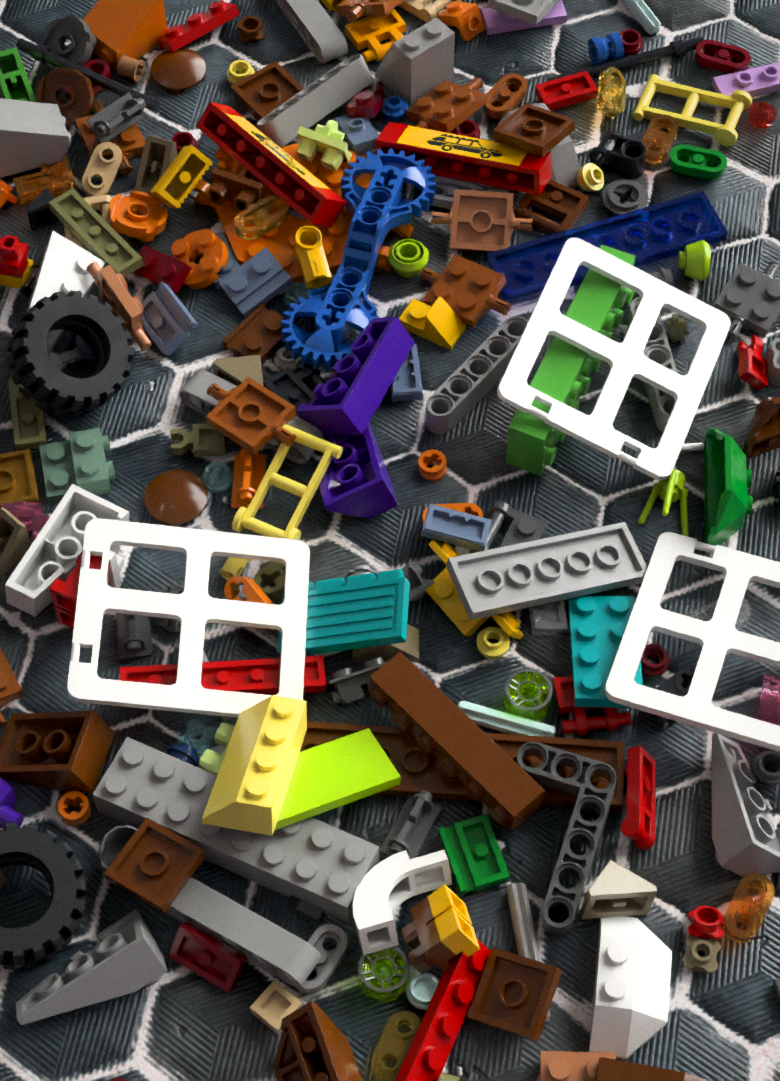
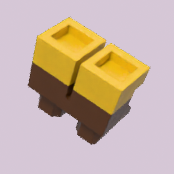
M445 884L411 909L414 921L401 929L403 939L413 949V951L407 954L409 962L421 974L426 973L435 965L445 973L449 968L448 960L458 953L463 952L469 957L480 950L474 928L471 926L472 922L466 904Z

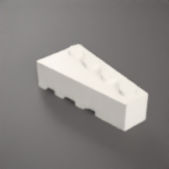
M53 231L45 248L27 311L37 301L45 296L50 297L55 292L63 291L67 295L71 290L80 291L82 297L85 298L95 284L94 279L86 270L87 266L97 262L102 269L105 262ZM52 330L48 333L46 340L48 355L65 330Z
M72 484L6 582V602L36 617L52 602L49 588L56 578L65 582L76 567V559L82 552L86 524L95 518L129 522V511Z

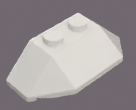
M627 916L600 918L589 1052L616 1053V1059L619 1060L628 1059L634 1051L651 1039L668 1022L672 951L638 918Z

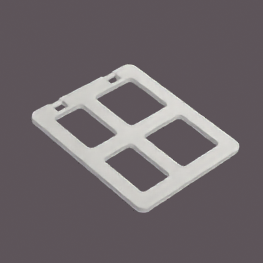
M570 238L566 241L500 381L497 394L504 403L526 414L527 412L543 420L544 423L615 459L618 458L632 465L634 469L656 480H664L673 471L731 326V321L724 312L579 238ZM578 266H586L640 295L641 300L622 343L615 342L561 314L559 308ZM663 307L701 325L704 329L685 376L645 357L643 353L660 310ZM547 335H554L610 365V372L591 415H586L527 384V378ZM633 377L662 390L675 399L674 406L656 448H650L615 430L613 427V421ZM533 400L550 407L548 414L532 406ZM622 445L638 452L637 458L620 451Z
M101 518L90 520L85 526L67 683L68 696L72 700L81 703L238 718L239 713L272 695L213 690L202 687L201 673L205 625L208 623H219L279 630L282 635L278 694L274 696L303 700L310 549L308 545L303 541ZM113 545H124L185 553L186 570L183 593L170 594L108 586L107 572L110 548ZM91 555L102 556L101 570L89 569ZM217 555L283 563L285 566L283 603L276 605L210 597L208 595L210 558ZM107 612L177 619L181 623L176 683L173 685L100 678L97 675L103 615ZM80 648L92 649L91 663L79 662Z
M673 532L661 534L657 540L606 682V697L610 701L780 752V726L717 708L711 703L727 654H735L780 667L779 642L744 633L735 628L749 582L755 581L780 588V562L720 545L713 546L697 541L698 539ZM697 549L712 553L713 557L709 558L698 555L694 551ZM676 561H685L725 574V580L710 621L699 620L660 607ZM660 632L701 645L702 651L686 696L673 695L637 684L634 681L650 633Z

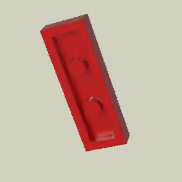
M217 1L209 6L208 11L189 16L187 22L181 26L175 25L164 31L165 35L157 38L158 44L161 49L174 52L240 15L236 4Z

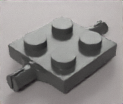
M740 262L713 305L714 308L724 312L731 321V326L726 336L727 339L731 334L729 340H735L741 329L751 330L766 337L780 315V282L774 279L780 270L778 263L773 268L775 262H769L767 268L762 273Z

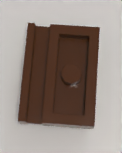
M262 303L222 341L223 348L231 350L236 357L260 355L262 365L284 344L281 333V320H284V317L274 310L266 309V305Z

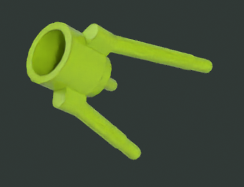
M673 469L666 479L659 480L658 483L653 484L652 493L638 519L639 525L644 524L658 496L664 501L663 516L668 515L671 503L679 499L682 535L689 537L688 489L684 488L686 478L681 471Z

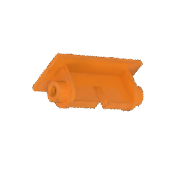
M244 448L240 450V454H235L231 509H239L242 506L249 507L265 476L266 454H259L258 451L254 455ZM264 500L259 509H263Z

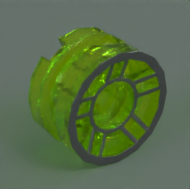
M528 668L516 671L506 681L504 691L505 710L509 714L530 720H541L549 712L553 690L550 680L538 670ZM532 694V699H525L523 697Z
M397 946L366 955L362 954L358 967L359 983L362 991L368 997L371 996L377 999V1002H389L397 999L402 992H405L409 983V962L406 954ZM385 967L390 975L385 978L378 975L380 968Z

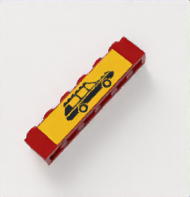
M209 102L196 127L311 224L332 227L346 202L231 106Z
M390 121L376 139V153L378 149H381L384 154H388L389 149L392 148L394 154L397 155L402 150L405 151V157L415 154V161L424 159V167L431 166V174L538 196H540L551 178V152L540 157L515 147H509L501 142Z

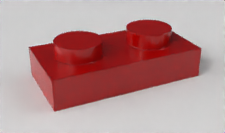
M583 71L535 85V94L539 102L545 103L549 110L552 111L597 98L598 88L588 71Z

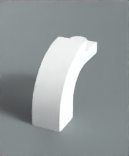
M405 850L382 860L364 876L353 898V915L363 955L399 945L393 915L405 900L415 895L438 889L443 884L446 886L452 885L449 861L445 850L409 859Z

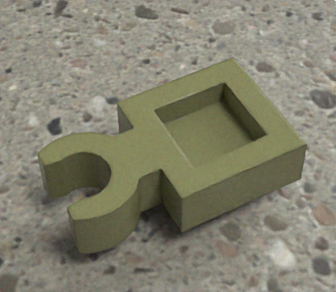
M207 423L192 424V432H186L183 429H173L170 431L172 441H182L178 444H171L173 455H183L188 450H193L194 457L226 455L225 435Z

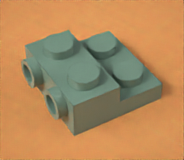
M100 427L70 432V440L39 445L49 504L60 502L72 484L94 495L112 493L110 480L116 479L113 461H106L105 456L106 454H111L108 435L102 436Z

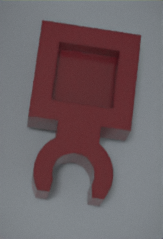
M367 86L362 90L363 92L354 95L346 107L348 117L375 118L382 108L383 100L385 99L383 86H379L378 89L370 91V86Z

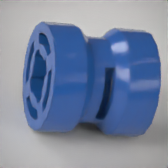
M618 32L607 34L605 38L598 36L588 40V52L593 65L605 63L609 59L616 60L624 57V46Z

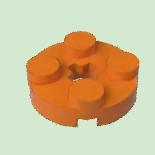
M131 191L130 196L121 197L122 193L115 195L109 204L108 218L110 221L109 225L117 233L138 238L143 242H150L154 240L155 235L160 234L165 229L168 211L161 207L162 201L157 197L141 191Z
M210 229L194 231L183 239L176 240L171 247V252L173 253L171 257L186 263L192 268L183 285H187L192 289H202L213 284L219 278L217 273L221 267L225 268L228 262L227 246ZM200 255H204L202 258H200V263L196 264V258Z

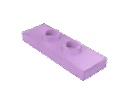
M562 0L537 25L526 23L523 20L502 14L491 8L481 9V16L487 35L567 23V13Z
M780 62L713 77L712 86L716 93L731 96V93L736 90H743L749 93L751 97L780 91Z

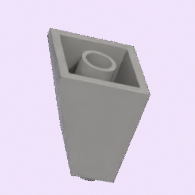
M437 17L394 42L375 72V77L396 96L403 98V101L407 102L408 106L411 107L418 99L433 90L437 84L444 80L453 83L455 33Z
M0 98V178L63 161L65 151L69 150L71 146V134L66 130V120L61 115L58 104Z

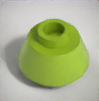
M403 239L392 245L388 253V259L398 275L412 278L419 275L427 264L429 252L421 242L414 239Z
M704 240L686 245L684 251H679L678 269H683L684 275L695 280L703 281L706 279L710 271V245Z

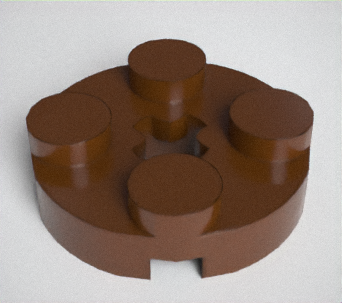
M66 67L55 68L39 81L36 89V101L58 104L61 115L65 117L66 125H74L75 119L88 116L94 102L92 83L88 77L78 70ZM65 88L71 94V100H68L66 105L63 104V99L59 98V93H64Z

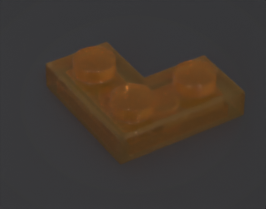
M66 151L64 158L60 162L45 165V162L40 163L41 172L13 178L20 205L32 203L47 188L52 197L60 196L72 188L77 191Z

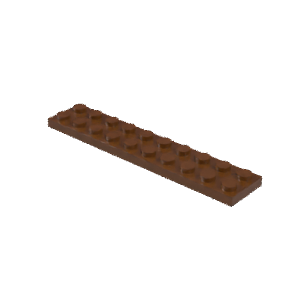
M307 721V731L300 752L367 728L371 730L401 776L400 785L375 793L374 795L409 797V795L414 796L415 793H419L420 790H426L433 795L434 799L476 801L469 796L464 788V784L456 776L451 777L443 770L440 760L432 752L428 754L422 750L416 741V737L408 729L404 731L400 727ZM486 733L516 763L517 752L523 744L538 742L610 765L615 770L617 776L615 794L610 810L622 811L624 742ZM530 756L523 763L530 768H535L542 761L535 756ZM566 766L561 767L557 771L558 775L563 778H571L576 773L572 768ZM596 777L591 780V784L598 789L609 786L608 780L603 777ZM541 786L545 790L542 806L575 807L576 796Z

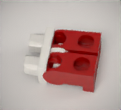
M113 545L109 553L107 584L113 588H120L121 586L119 572L124 566V560L117 554L121 545ZM82 552L78 555L76 567L66 581L63 582L56 578L49 588L57 622L74 629ZM91 555L89 569L101 570L102 556Z

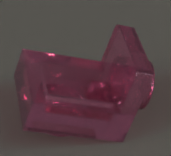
M16 501L13 503H2V508L7 509L26 526L27 531H33L35 539L50 518L49 515H44L41 502L27 503L25 501Z

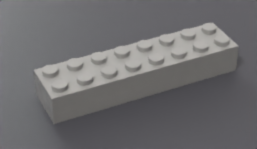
M129 737L125 739L93 793L99 813L137 829L147 817L203 849L206 854L204 860L289 898L291 895L323 909L325 914L349 924L353 916L355 891L364 876L379 863V846L313 817L274 831L273 836L202 824V817L217 776Z

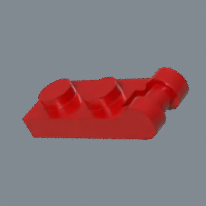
M640 745L628 748V762L625 763L627 793L624 796L627 818L621 824V832L628 839L632 840L639 849L648 850L655 843L656 760Z

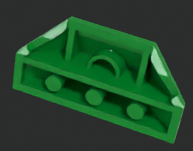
M707 428L703 450L704 543L716 546L721 545L740 530L744 525L746 515H751L753 497L752 495H747V488L751 487L752 469H746V455L731 436L715 428Z

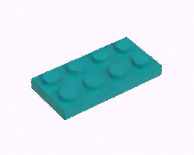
M579 596L568 599L574 707L631 708L610 701L605 695V686L635 604L634 596ZM640 661L634 681L637 684L643 685Z

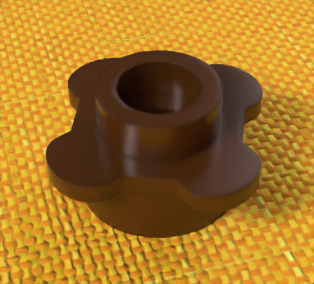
M254 16L243 18L237 24V29L240 31L238 40L243 43L264 40L265 33L262 32L264 23Z

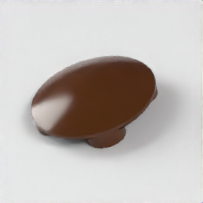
M180 48L174 52L167 50L153 60L151 75L154 81L160 86L167 88L169 93L178 95L184 89L190 88L206 79V63L203 57L193 50Z
M171 470L156 476L149 483L144 494V502L147 511L158 521L166 523L167 526L182 527L184 523L198 517L208 506V490L203 480L196 474L185 470Z

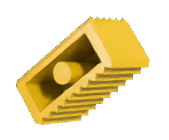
M184 146L150 193L170 209L181 208L180 203H184V199L188 198V194H191V189H195L198 180H202V175H206L205 171L209 170V166H213L212 161L194 146Z

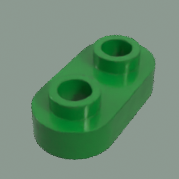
M677 145L670 151L669 166L676 173L715 180L725 174L727 159L719 151L690 145Z

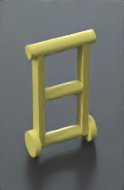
M652 74L648 79L632 117L636 121H642L645 118L712 134L719 144L732 146L738 138L735 130L742 111L750 108L752 97L743 90H736L731 93V96L663 81L660 80L658 75ZM655 91L687 98L681 114L649 107ZM698 101L730 108L731 110L725 124L692 117Z
M285 424L283 428L296 435L295 442L324 454L308 486L277 474L291 447L281 442L249 507L242 506L236 512L232 522V530L240 533L246 528L266 537L300 540L301 531L297 528L332 458L339 459L343 447ZM271 485L301 497L285 531L254 518Z

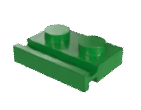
M487 814L454 823L451 827L438 828V836L448 857L449 866L461 897L465 896L468 892H478L510 882V874Z

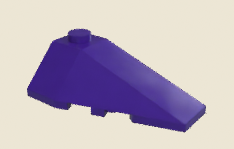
M370 422L362 435L329 436V442L343 447V451L339 459L332 458L326 470L325 478H322L320 482L321 495L326 510L370 519L398 506L394 488Z

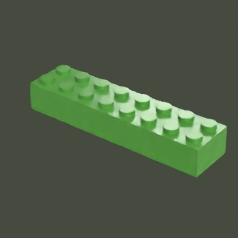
M601 244L599 249L634 266L635 255ZM589 269L565 316L612 340L613 328H619L624 316L623 307L624 305L630 306L635 292ZM555 336L530 386L578 410L580 405L578 399L580 395L585 396L591 384V378L589 377L592 372L597 373L602 360ZM533 400L531 404L548 414L550 407L536 400ZM517 409L508 427L506 464L541 476L545 466L552 465L557 452L555 446L558 441H564L566 434L544 423L543 420L528 412L526 414Z

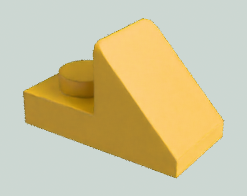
M440 296L432 307L413 298L399 317V321L407 331L449 350H452L466 330V325Z

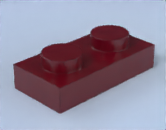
M143 245L139 252V255L142 257L143 266L132 273L158 286L163 282L174 293L178 294L192 268L180 260Z
M188 922L180 926L168 955L169 958L228 993L236 987L248 958Z

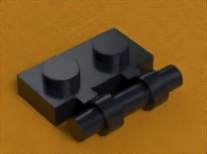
M301 360L296 364L298 373L295 374L287 366L263 382L265 388L294 405L296 410L302 403L308 405L315 397L305 384H312L314 387L319 382L324 385L326 384V381L320 376L321 372L318 369H313V364L309 365L307 363L303 366Z

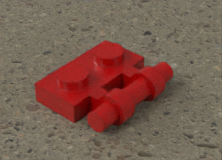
M572 675L553 678L552 687L558 713L572 712L573 719L561 721L563 734L576 733L577 736L587 735L588 731L606 728L608 732L618 730L619 726L631 725L630 713L628 711L616 713L615 707H574ZM599 708L603 710L604 715L586 717L585 710Z

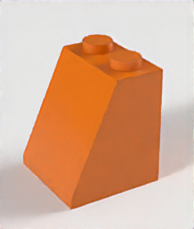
M99 0L83 19L97 39V44L92 52L116 70L122 55L127 54L129 57L138 60L159 45L157 38L165 35L164 31L167 29L164 0Z

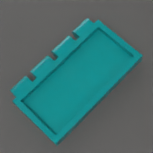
M396 569L378 572L377 581L374 573L348 576L346 584L343 577L320 580L316 582V590L314 583L309 582L305 655L406 642L410 583L404 577L403 570ZM284 594L282 595V602H281V604H282L283 601H284ZM278 631L276 653L279 656L281 654L282 636L280 631Z

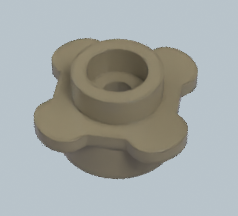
M691 935L687 936L684 942L687 951L686 955L682 958L683 966L696 972L714 973L718 969L716 956L721 949L719 941L712 938L704 940ZM703 951L705 956H699L698 952Z

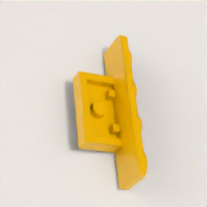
M432 540L428 544L445 564L448 558L460 556L457 550L449 543L441 544ZM447 567L433 580L434 584L425 590L467 637H470L490 617L469 620ZM511 612L491 616L507 635L518 640L524 636L518 629L520 625L519 620Z

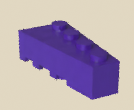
M394 316L373 318L350 345L351 354L335 363L331 368L334 372L325 385L319 382L312 391L315 397L308 405L302 403L296 410L301 419L316 426L323 436L362 435L415 343L399 319Z

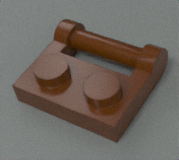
M550 179L540 196L525 193L515 207L514 215L515 218L532 219L533 225L555 234L557 239L566 242L573 227L588 206L589 196ZM531 205L563 219V222L559 224L529 210Z

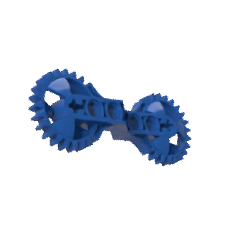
M392 148L389 149L388 154H384L381 149H378L377 155L367 151L365 159L361 156H356V163L349 162L348 169L343 170V177H341L342 199L346 202L344 206L352 214L353 218L339 269L332 283L322 288L307 291V300L299 296L298 305L290 303L289 311H284V320H281L282 342L285 343V350L292 351L293 359L301 357L303 366L311 361L313 362L314 370L321 364L324 365L325 371L328 372L331 365H335L338 360L351 354L352 351L349 347L352 343L346 342L352 327L363 331L373 318H379L376 316L377 309L369 301L367 295L370 290L378 252L384 238L391 229L411 223L412 215L420 218L421 211L428 212L429 204L434 203V196L436 195L435 174H431V166L424 167V159L415 161V154L405 157L404 150L400 151L397 155L394 154ZM363 173L374 174L367 189L355 183V180ZM404 183H410L423 192L417 199H402ZM302 316L316 317L315 333L298 327L296 322Z

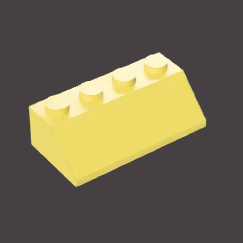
M272 695L239 713L206 805L202 824L273 836L307 731V701Z

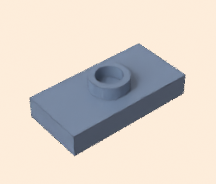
M348 115L335 118V121L338 122V130L345 134L344 139L354 153L357 154L376 148V139L379 134L367 118L348 117Z
M417 344L413 345L407 359L403 362L395 376L394 382L390 385L392 402L423 399Z
M429 503L421 536L476 551H484L492 520Z

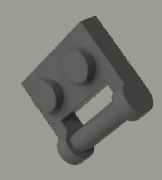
M497 500L491 509L492 515L490 519L492 522L485 550H489L503 521L511 523L500 547L542 539L547 530L548 522L513 509L508 503ZM470 549L469 554L480 551Z

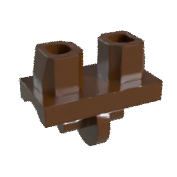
M215 167L211 172L209 201L217 205L223 204L225 200L233 202V208L243 214H247L251 209L260 211L263 206L261 200L263 183L251 180V173L245 168L236 175Z

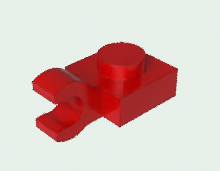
M754 334L751 336V344L749 346L743 341L738 343V374L744 382H747L759 391L768 386V361L762 358L763 341Z

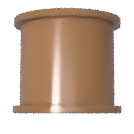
M124 54L118 62L117 74L118 76H125L138 82L143 76L145 62Z

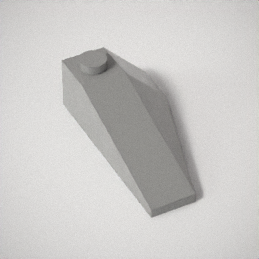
M715 733L712 735V840L716 850L715 858L722 868L742 877L780 872V827L776 829L768 815L773 809L769 801L763 799L761 794L754 788L753 784L757 782V778L739 744L721 734Z
M137 908L98 934L97 938L100 942L90 951L83 954L79 950L70 958L71 962L66 967V970L60 976L58 973L50 974L16 1002V1017L19 1024L24 1025L130 994L144 986L149 987L157 983L163 974L167 972L164 956Z

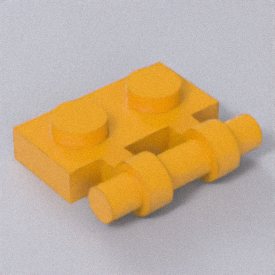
M394 8L385 17L374 18L373 15L345 25V35L357 51L366 47L369 48V50L362 52L366 63L373 60L376 62L383 60L391 45L404 37L402 33L406 32V23ZM387 39L391 40L390 42H387L382 45L379 43Z

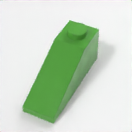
M17 47L0 51V94L2 99L37 102Z

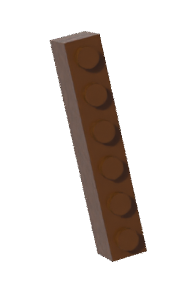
M401 652L370 675L369 694L372 700L381 708L385 706L393 714L392 716L396 724L404 731L408 729L416 737V741L423 751L428 754L432 752L440 760L443 770L451 777L456 776L464 784V788L471 798L476 801L480 799L489 808L490 815L498 824H505L511 831H514L543 805L545 790Z

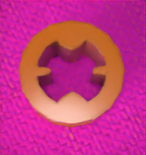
M433 449L423 452L418 459L420 475L430 481L443 478L447 472L445 455ZM433 461L438 463V465H434L432 468L427 467V465H431Z
M79 791L67 792L58 801L57 808L61 820L68 826H81L91 816L88 798ZM78 804L80 805L81 811L79 813L73 811L69 814V805L74 807Z

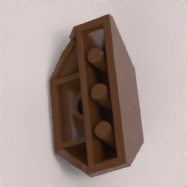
M780 396L775 398L768 397L757 404L743 447L746 460L780 447Z
M311 1001L282 1018L281 1030L283 1031L278 1043L274 1067L277 1081H363L348 1039L315 1002Z

